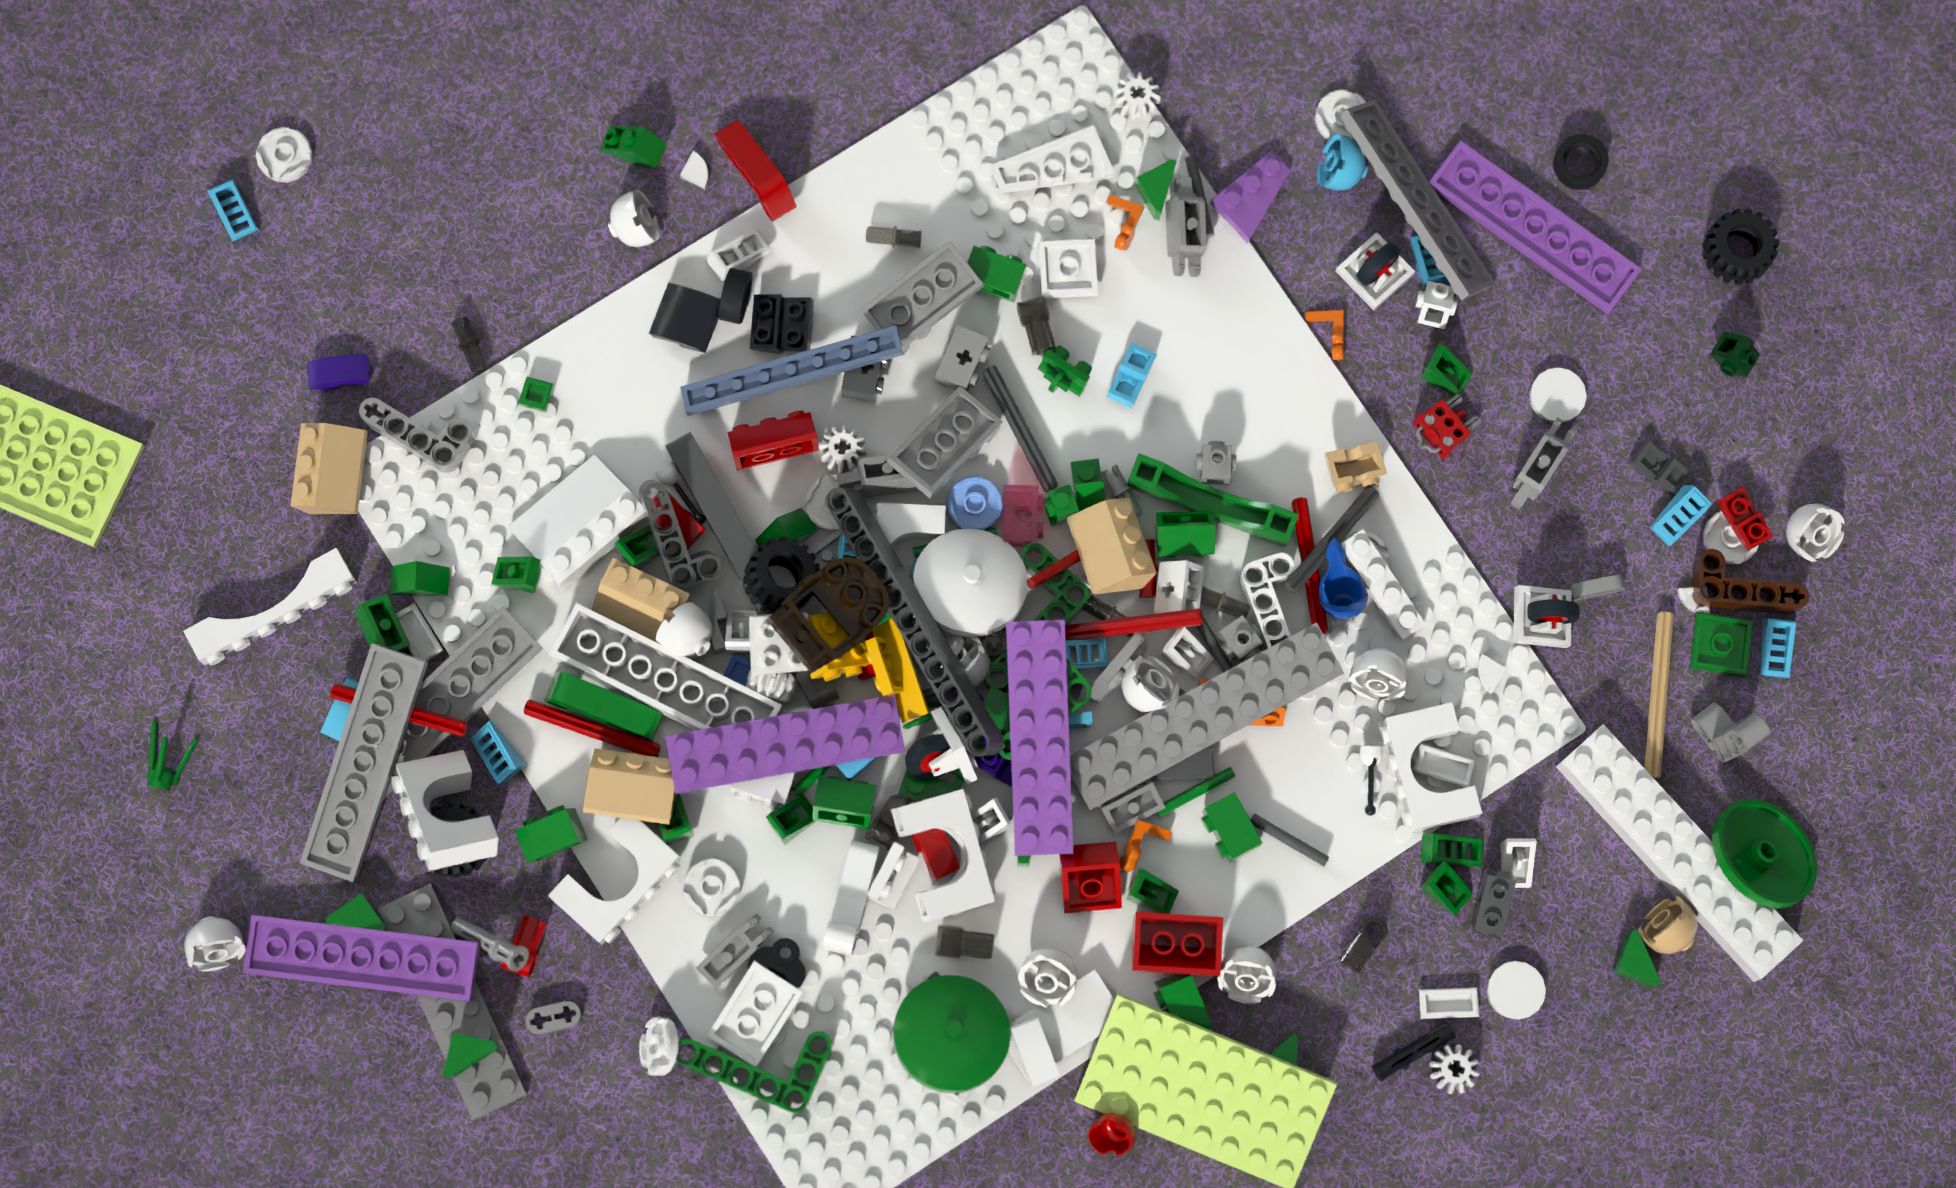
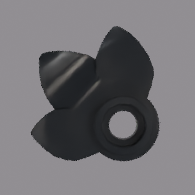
M788 938L777 940L772 947L759 948L751 956L747 967L749 969L752 963L756 961L798 988L801 987L806 976L805 966L799 960L800 949L795 941ZM782 948H789L791 950L789 958L784 959L780 956Z

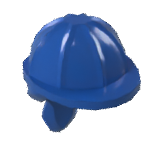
M1333 538L1326 549L1329 568L1320 580L1318 599L1324 611L1336 620H1348L1358 616L1368 604V593L1359 573L1346 565L1344 548L1337 538Z

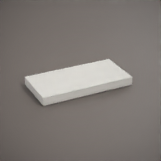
M1094 969L1077 980V985L1071 999L1064 1005L1049 1004L1048 1007L1037 1005L1012 1021L1010 1027L1038 1017L1057 1064L1101 1035L1115 1000ZM1011 1032L1008 1052L1028 1082L1030 1081Z

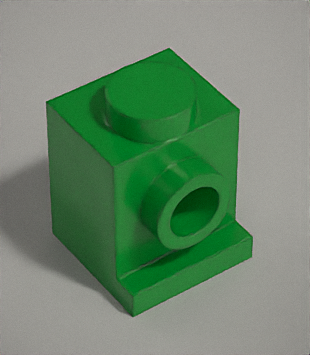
M1070 484L1048 491V497L1042 499L1051 527L1067 522L1069 516L1079 512Z

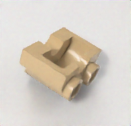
M1378 441L1359 445L1348 450L1340 449L1326 452L1324 455L1337 494L1349 492L1354 489L1353 486L1361 484L1363 488L1376 486L1379 484L1378 478L1387 474Z

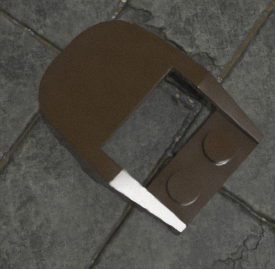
M842 557L826 564L821 570L803 579L775 613L769 617L766 624L772 626L808 669V674H811L844 655L866 639L865 637L885 617L889 608V595L884 584L868 565L856 558ZM810 592L848 636L834 649L827 644L795 606Z

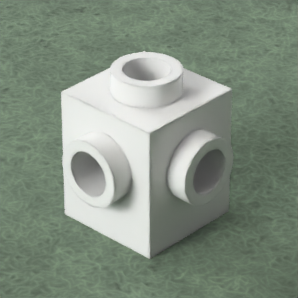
M1427 281L1425 290H1419L1415 307L1420 308L1417 323L1445 329L1449 315L1454 316L1458 302L1457 299H1453L1454 292L1451 286Z

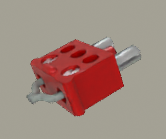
M1459 394L1454 395L1447 402L1443 399L1440 400L1424 414H1418L1413 420V425L1417 429L1416 436L1419 439L1416 445L1420 450L1427 449L1432 453H1437L1441 459H1446L1452 450L1471 435L1470 431L1481 423L1480 418L1475 421L1478 416L1474 415L1463 424L1461 420L1466 417L1464 410L1459 409L1455 413L1452 411L1453 408L1463 401L1462 397L1459 398ZM1422 436H1423V437L1425 438V440L1430 444V446L1427 445V444H1423V445H1422V442H1423Z

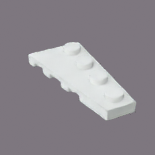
M1094 125L991 165V170L1001 193L1115 178V172Z

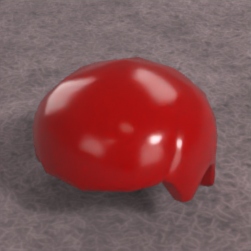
M1107 1113L1097 1118L1089 1128L1087 1135L1090 1145L1099 1154L1104 1155L1108 1152H1114L1116 1157L1132 1149L1136 1140V1133L1131 1121L1116 1113Z

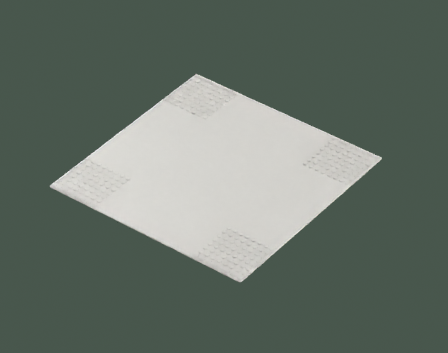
M1084 5L1075 8L789 184L788 187L797 208L772 222L765 213L761 203H758L410 417V419L439 437L453 419L463 418L470 423L475 432V441L454 471L450 473L439 471L382 435L366 444L358 512L391 564L395 566L420 561L450 568L449 596H412L449 656L502 606L544 648L485 703L482 708L527 764L521 770L547 811L564 805L565 809L576 808L588 840L571 847L604 901H614L623 898L634 888L638 879V864L632 853L608 832L619 817L584 813L583 804L589 766L594 749L631 754L637 753L524 714V706L531 699L615 728L572 709L565 710L545 702L544 699L554 674L558 672L571 674L631 699L553 660L549 654L575 604L578 603L590 610L592 609L599 584L612 558L626 564L627 562L618 553L616 547H614L564 591L560 589L542 567L535 593L498 587L491 584L498 557H532L507 527L591 456L595 455L642 504L639 496L640 486L647 480L660 482L655 473L665 465L673 462L665 445L691 432L756 549H758L759 546L755 539L777 517L802 508L806 513L805 497L808 488L815 480L821 477L838 475V465L830 471L828 469L829 461L822 462L820 458L824 452L816 451L737 471L727 432L733 431V427L741 424H749L750 427L759 425L760 421L766 418L776 417L779 420L787 418V415L791 412L804 411V413H811L817 433L818 445L826 443L822 438L824 434L833 437L832 427H836L838 433H841L843 425H847L848 434L852 430L857 429V438H865V444L861 447L867 449V455L860 456L861 458L892 454L955 391L936 383L935 374L957 325L989 337L987 346L991 348L989 357L985 364L980 362L976 371L980 373L978 382L974 389L969 387L968 393L1003 421L999 431L990 443H984L974 459L969 458L931 498H928L918 489L916 491L864 499L871 511H877V503L946 506L945 533L960 529L953 524L947 512L946 502L951 488L956 482L965 477H983L997 486L1003 501L1001 516L991 528L995 527L997 536L1008 542L1020 557L1024 547L1033 542L1043 545L1058 560L1077 550L1068 521L1050 526L1042 503V499L1048 497V492H1044L983 376V371L991 366L998 368L1058 482L1057 488L1070 484L1074 494L1070 463L1099 458L1101 473L1117 464L1127 483L1138 453L1166 463L1175 470L1200 482V470L1195 469L1196 453H1201L1203 444L1208 445L1210 441L1225 442V445L1232 446L1231 454H1236V471H1231L1229 485H1206L1242 498L1273 504L1293 512V499L1307 498L1315 547L1365 490L1361 484L1353 486L1354 489L1349 492L1337 494L1326 463L1325 453L1340 449L1348 450L1359 445L1378 441L1387 474L1378 478L1379 484L1373 486L1379 492V498L1349 533L1364 529V531L1378 535L1383 540L1388 549L1389 569L1426 624L1405 639L1400 640L1368 591V604L1358 616L1348 620H1336L1326 612L1329 631L1324 637L1344 674L1286 705L1283 726L1248 725L1207 747L1213 748L1215 774L1231 767L1235 777L1162 817L1155 813L1142 820L1168 829L1172 832L1170 840H1165L1144 833L1139 846L1141 854L1135 869L1130 872L1120 869L1122 908L1064 914L1059 854L1031 855L1029 867H1017L1014 845L1012 788L976 767L973 770L978 780L968 785L964 780L961 788L964 789V793L971 800L972 810L970 814L992 799L997 798L1011 822L1008 830L979 845L980 850H983L987 857L988 866L986 871L988 878H991L995 885L996 893L993 895L995 902L936 920L922 922L915 893L948 883L955 877L958 870L938 880H932L921 852L916 851L911 835L898 837L891 809L914 803L898 796L907 769L905 756L908 749L916 741L938 730L934 719L909 729H904L903 725L906 723H902L899 715L905 752L878 757L851 780L852 782L865 781L876 785L870 829L816 821L784 845L766 819V816L775 810L762 806L763 801L751 798V801L748 802L734 797L735 792L730 790V785L680 794L694 833L692 837L668 845L681 858L678 862L680 868L671 878L668 879L665 876L658 884L661 888L650 900L645 898L638 906L641 909L630 922L625 920L620 926L691 1039L747 1064L749 1063L707 1035L749 970L747 967L750 958L717 990L696 967L738 927L741 928L756 913L761 917V920L745 934L751 941L755 940L760 932L769 926L774 930L771 936L758 949L761 947H772L777 940L782 938H788L797 943L800 949L799 960L803 963L806 970L804 982L798 989L802 990L804 994L756 1068L788 1081L808 1036L816 1031L825 1032L832 1040L833 1048L808 1107L801 1113H790L719 1082L785 1188H894L1092 1057L1100 1036L1056 1064L1060 1077L1033 1087L1030 1081H1026L1008 1052L996 1074L989 1081L975 1088L963 1104L958 1106L943 1092L931 1090L915 1081L900 1064L893 1045V1024L900 1004L912 989L928 980L927 978L935 971L940 976L958 975L971 978L986 986L1000 1000L1007 1013L1009 1023L1037 1006L1023 996L1020 990L1021 985L1018 981V974L1024 960L1033 951L1046 947L1056 948L1065 952L1073 960L1077 969V980L1095 969L1114 1000L1117 994L1120 993L1163 1011L1165 1008H1159L1153 994L1157 991L1154 982L1174 973L1132 971L1133 916L1135 912L1156 913L1126 900L1140 868L1179 890L1169 914L1223 917V961L1224 957L1235 948L1241 946L1260 947L1422 840L1423 834L1432 833L1441 827L1411 833L1410 827H1405L1401 813L1402 810H1405L1403 800L1397 798L1394 788V782H1397L1395 771H1390L1387 762V754H1390L1388 744L1382 742L1379 727L1383 726L1382 722L1385 718L1453 702L1460 730L1454 735L1425 741L1421 744L1476 760L1469 787L1475 786L1479 801L1585 732V725L1529 644L1514 643L1513 621L1250 242L1247 244L1210 204L1217 194L1200 170L1215 235L1207 238L1206 250L1201 254V271L1198 277L1190 276L1188 258H1185L1183 275H1174L1172 257L1167 255L1165 203L1160 220L1153 219L1136 189L1135 183L1138 176L1169 160H1175L1177 162L1165 202L1170 200L1171 193L1174 192V181L1179 179V177H1189L1185 158L1190 155L1158 109H1156L1154 114L1148 112L1145 120L1140 114H1137L1136 120L1133 121L1131 113L1122 116V108L1115 107L1114 104L1117 98L1113 94L1114 90L1118 89V81L1120 79L1126 81L1129 73L1133 75L1134 79L1136 77L1089 9ZM1138 94L1136 97L1132 95L1134 99H1136L1138 96L1142 98L1140 94ZM1094 125L1115 172V178L1001 193L991 170V165ZM1109 195L1145 207L1135 227L1133 240L1126 251H1120L1114 245L1116 237L1120 235L1121 227L1126 222L1130 212L1108 205L1106 201ZM756 227L771 248V251L743 269L744 271L752 272L753 275L749 303L743 322L735 324L718 319L706 353L682 348L674 342L653 338L649 331L668 282L721 299L725 281L721 282L707 262L709 252ZM1095 239L1098 296L1042 298L1039 241ZM749 240L748 243L754 251L758 250L754 243ZM949 240L966 262H968L973 246L981 247L984 245L996 250V254L1005 257L1013 255L1023 261L1022 263L1026 264V273L1015 302L979 290L933 325L930 333L925 338L914 340L909 345L910 348L907 352L904 353L905 355L888 359L887 368H881L880 377L884 378L882 395L877 394L875 402L842 397L841 387L844 372L694 415L688 416L686 414L680 389L681 386L793 355L750 349L754 294L811 297L814 300L811 350L849 339L851 336H860L876 331L860 309ZM742 246L738 247L743 255L747 256ZM732 252L729 253L733 261L736 262L737 259ZM1131 342L1157 354L1132 409L1107 398L1108 391ZM1060 345L1069 351L1070 356L1067 362L1073 366H1076L1079 361H1085L1092 366L1089 374L1090 379L1080 397L1070 390L1066 393L1059 387L1054 393L1048 390L1051 382L1045 379V374L1038 370L1043 360V355L1048 349L1053 351ZM966 356L963 360H960V364L963 366L966 362H969V358ZM867 365L864 367V369H862L863 374H867V371L870 369V365ZM526 376L554 384L555 387L547 412L518 404ZM400 423L391 429V432L400 433L404 429V424ZM464 428L458 429L454 434V438H464L468 430ZM419 438L415 442V447H425L428 443V438ZM841 445L839 454H845L847 445ZM443 452L439 456L438 461L442 463L448 462L452 457V453ZM848 466L844 467L843 473L850 472ZM680 474L678 484L683 489L685 494L688 496V498L695 506L697 511L702 514L699 506L697 505L695 499L693 498L690 490L688 489L685 481L683 480ZM1101 474L1102 481H1104L1105 500H1111L1114 494ZM663 485L684 509L690 511L674 486ZM654 487L650 489L651 494L647 495L651 499L659 492ZM1131 489L1142 510V514L1137 517L1144 539L1156 541L1157 512L1189 511ZM648 520L632 533L649 526ZM705 520L702 525L706 530L689 548L688 553L692 555L706 550L713 552L722 562V572L713 580L681 590L689 593L692 597V602L703 609L708 616L712 592L717 589L719 590L727 615L728 610H756L750 601L749 595H746L745 588L708 522ZM1215 521V554L1203 557L1183 555L1167 558L1158 556L1156 542L1154 543L1155 565H1158L1156 591L1160 562L1187 560L1204 567L1200 609L1220 645L1223 644L1217 637L1219 631L1243 615L1250 625L1255 624L1239 580L1245 565L1276 553H1286L1292 557L1294 561L1293 572L1301 564L1295 526L1286 547ZM814 525L818 532L799 545L802 547L806 544L809 547L807 552H809L834 532L819 529ZM907 539L898 543L893 548L908 575H910L913 560L918 559L914 557L912 547L929 544L934 539ZM676 541L668 542L670 546L665 550V553L669 555L676 553L679 548ZM1031 552L1026 556L1028 562L1032 564H1037L1042 560L1037 552ZM660 555L640 570L674 586L666 576ZM1327 558L1319 566L1320 580L1329 568ZM705 559L701 564V570L704 572L712 570L715 564L714 559ZM1276 562L1273 564V569L1277 573L1284 574L1287 572V567L1284 563ZM1075 565L1069 567L1068 569L1085 584L1087 577L1081 575L1075 568ZM782 566L768 567L777 585L786 588L796 586L795 578L788 569ZM677 569L674 574L675 581H683L687 577V569ZM1249 571L1246 573V577L1250 582L1258 583L1261 581V577L1257 572ZM1027 572V577L1029 579L1032 576ZM1059 573L1049 581L1058 583L1062 581L1063 577ZM1285 582L1273 586L1292 636L1311 626L1305 584L1298 592L1292 594L1284 587ZM1042 585L1035 589L1028 587L1024 605L1014 619V622L1033 621L1055 597ZM1088 587L1089 598L1085 608L1069 624L1154 614L1156 597L1139 598V589L1093 595L1091 588ZM1078 590L1068 593L1069 599L1073 602H1080L1084 598L1083 594ZM1263 597L1256 599V604L1260 609L1270 608L1268 599ZM1055 610L1048 615L1050 620H1064V615L1060 611ZM727 621L718 624L724 643ZM1266 625V632L1269 635L1278 636L1280 634V629L1277 625ZM1185 627L1213 656L1197 627ZM1178 628L1139 633L1145 638V642L1142 645L1145 649L1141 655L1142 658L1146 659L1148 656H1152L1163 662L1174 675L1170 678L1173 685L1175 686L1178 683L1179 688H1182L1185 693L1198 687L1199 679H1212L1223 673L1214 658L1199 679L1195 680L1163 657L1161 654L1165 645ZM1006 630L977 637L988 651L990 665L1007 648ZM1135 633L1102 637L1106 639L1109 664ZM1238 640L1241 644H1245L1244 641ZM710 642V648L704 655L691 659L723 675L734 654H727V651L715 655L712 642ZM1263 645L1258 649L1260 653L1264 651ZM1093 646L1094 661H1100L1098 646ZM1087 647L1081 648L1083 662H1088ZM1387 648L1403 660L1407 668V685L1405 694L1401 698L1387 701L1388 696H1378L1376 701L1362 697L1352 690V682H1349L1350 671L1354 661L1363 652L1371 649ZM1070 649L1072 663L1077 662L1076 649ZM736 654L751 661L750 654ZM1482 654L1507 668L1492 694L1484 689L1478 675L1477 665ZM1130 659L1123 668L1127 670L1133 661ZM1234 659L1229 660L1233 667L1238 665ZM914 662L923 691L932 688L922 669ZM1105 668L1079 670V672L1089 685L1092 686L1093 682ZM994 672L991 674L990 680L992 683L1000 685L1006 681V677L1001 672ZM841 674L840 677L831 680L840 698L824 707L883 697V695L877 689L874 677L861 681L857 675L846 677L845 674ZM1122 678L1117 684L1113 681L1110 682L1108 695L1102 698L1103 700L1100 703L1097 702L1096 704L1088 700L1087 703L1073 713L1091 711L1093 723L1091 727L1069 729L1070 755L1147 714L1138 711L1126 702L1121 687ZM984 679L978 686L974 687L982 695L983 699H985L989 691ZM797 681L790 701L784 703L771 699L782 705L784 711L781 715L812 709ZM1083 686L1078 700L1086 696L1087 688ZM1009 688L1004 692L1009 694ZM936 707L928 708L929 712L931 713ZM663 715L652 741L661 745L658 757L669 759L665 736L695 730ZM1005 741L1004 743L1007 746L1005 749L1011 752V744ZM1421 744L1416 746L1411 756V770L1414 778L1423 788L1435 793H1445L1466 788L1414 772L1413 769ZM1360 746L1383 747L1382 761L1374 767L1373 805L1376 807V813L1372 816H1368L1365 813V807L1368 805V766L1361 761ZM834 765L821 776H834L841 780H846ZM811 770L796 772L793 787ZM945 773L939 779L954 783L956 775ZM1071 777L1073 845L1116 841L1120 859L1124 855V846L1129 842L1135 824L1114 834L1098 806L1089 810ZM1153 777L1149 779L1153 782L1162 801L1165 802L1208 778L1155 781ZM818 780L802 794L812 807ZM791 791L788 803L798 798L793 791ZM1235 792L1249 819L1256 813L1328 855L1330 858L1323 867L1254 826L1263 842L1262 845L1229 862L1227 857L1223 859L1217 851L1215 843L1218 840L1213 831L1208 833L1201 821V818L1204 817L1202 811L1209 805ZM641 821L665 843L658 823ZM945 832L960 866L961 852L959 845L949 833ZM851 840L880 846L871 886L895 842L905 847L906 852L919 858V863L896 908L891 910L867 898L853 956L824 950V937L828 923L831 920ZM708 858L724 860L731 865L739 876L741 886L739 899L733 908L722 915L712 917L701 915L693 910L683 894V881L687 871L693 864ZM782 948L780 956L784 959L789 958L791 950L789 948ZM1192 975L1197 987L1214 977ZM821 1037L815 1038L811 1043L812 1051L815 1053L824 1052L827 1049V1041ZM715 1056L710 1058L707 1064L712 1072L715 1073L721 1070L723 1062L720 1057ZM809 1064L802 1066L799 1070L800 1078L805 1081L813 1079L816 1073L815 1068ZM744 1068L736 1070L733 1076L735 1083L745 1084L749 1080L750 1074ZM773 1080L764 1081L760 1087L761 1093L764 1096L773 1095L777 1089L776 1083ZM792 1092L787 1098V1103L792 1108L800 1107L804 1101L803 1095L800 1092Z

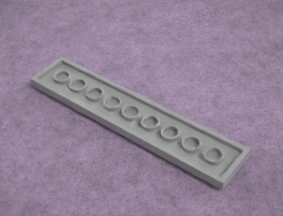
M1316 622L1173 699L1174 702L1171 704L1170 702L1166 703L1167 706L1163 709L1151 711L1071 754L1070 775L1089 810H1092L1344 674V671Z

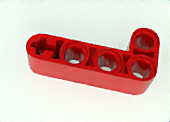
M738 119L714 133L719 146L757 194L765 213L772 222L797 208L784 177Z

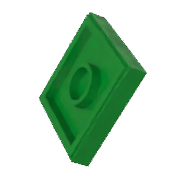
M1696 612L1689 669L1741 677L1748 676L1754 620Z

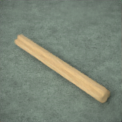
M1666 611L1659 612L1656 621L1644 767L1654 779H1658L1661 776L1674 618L1673 613Z

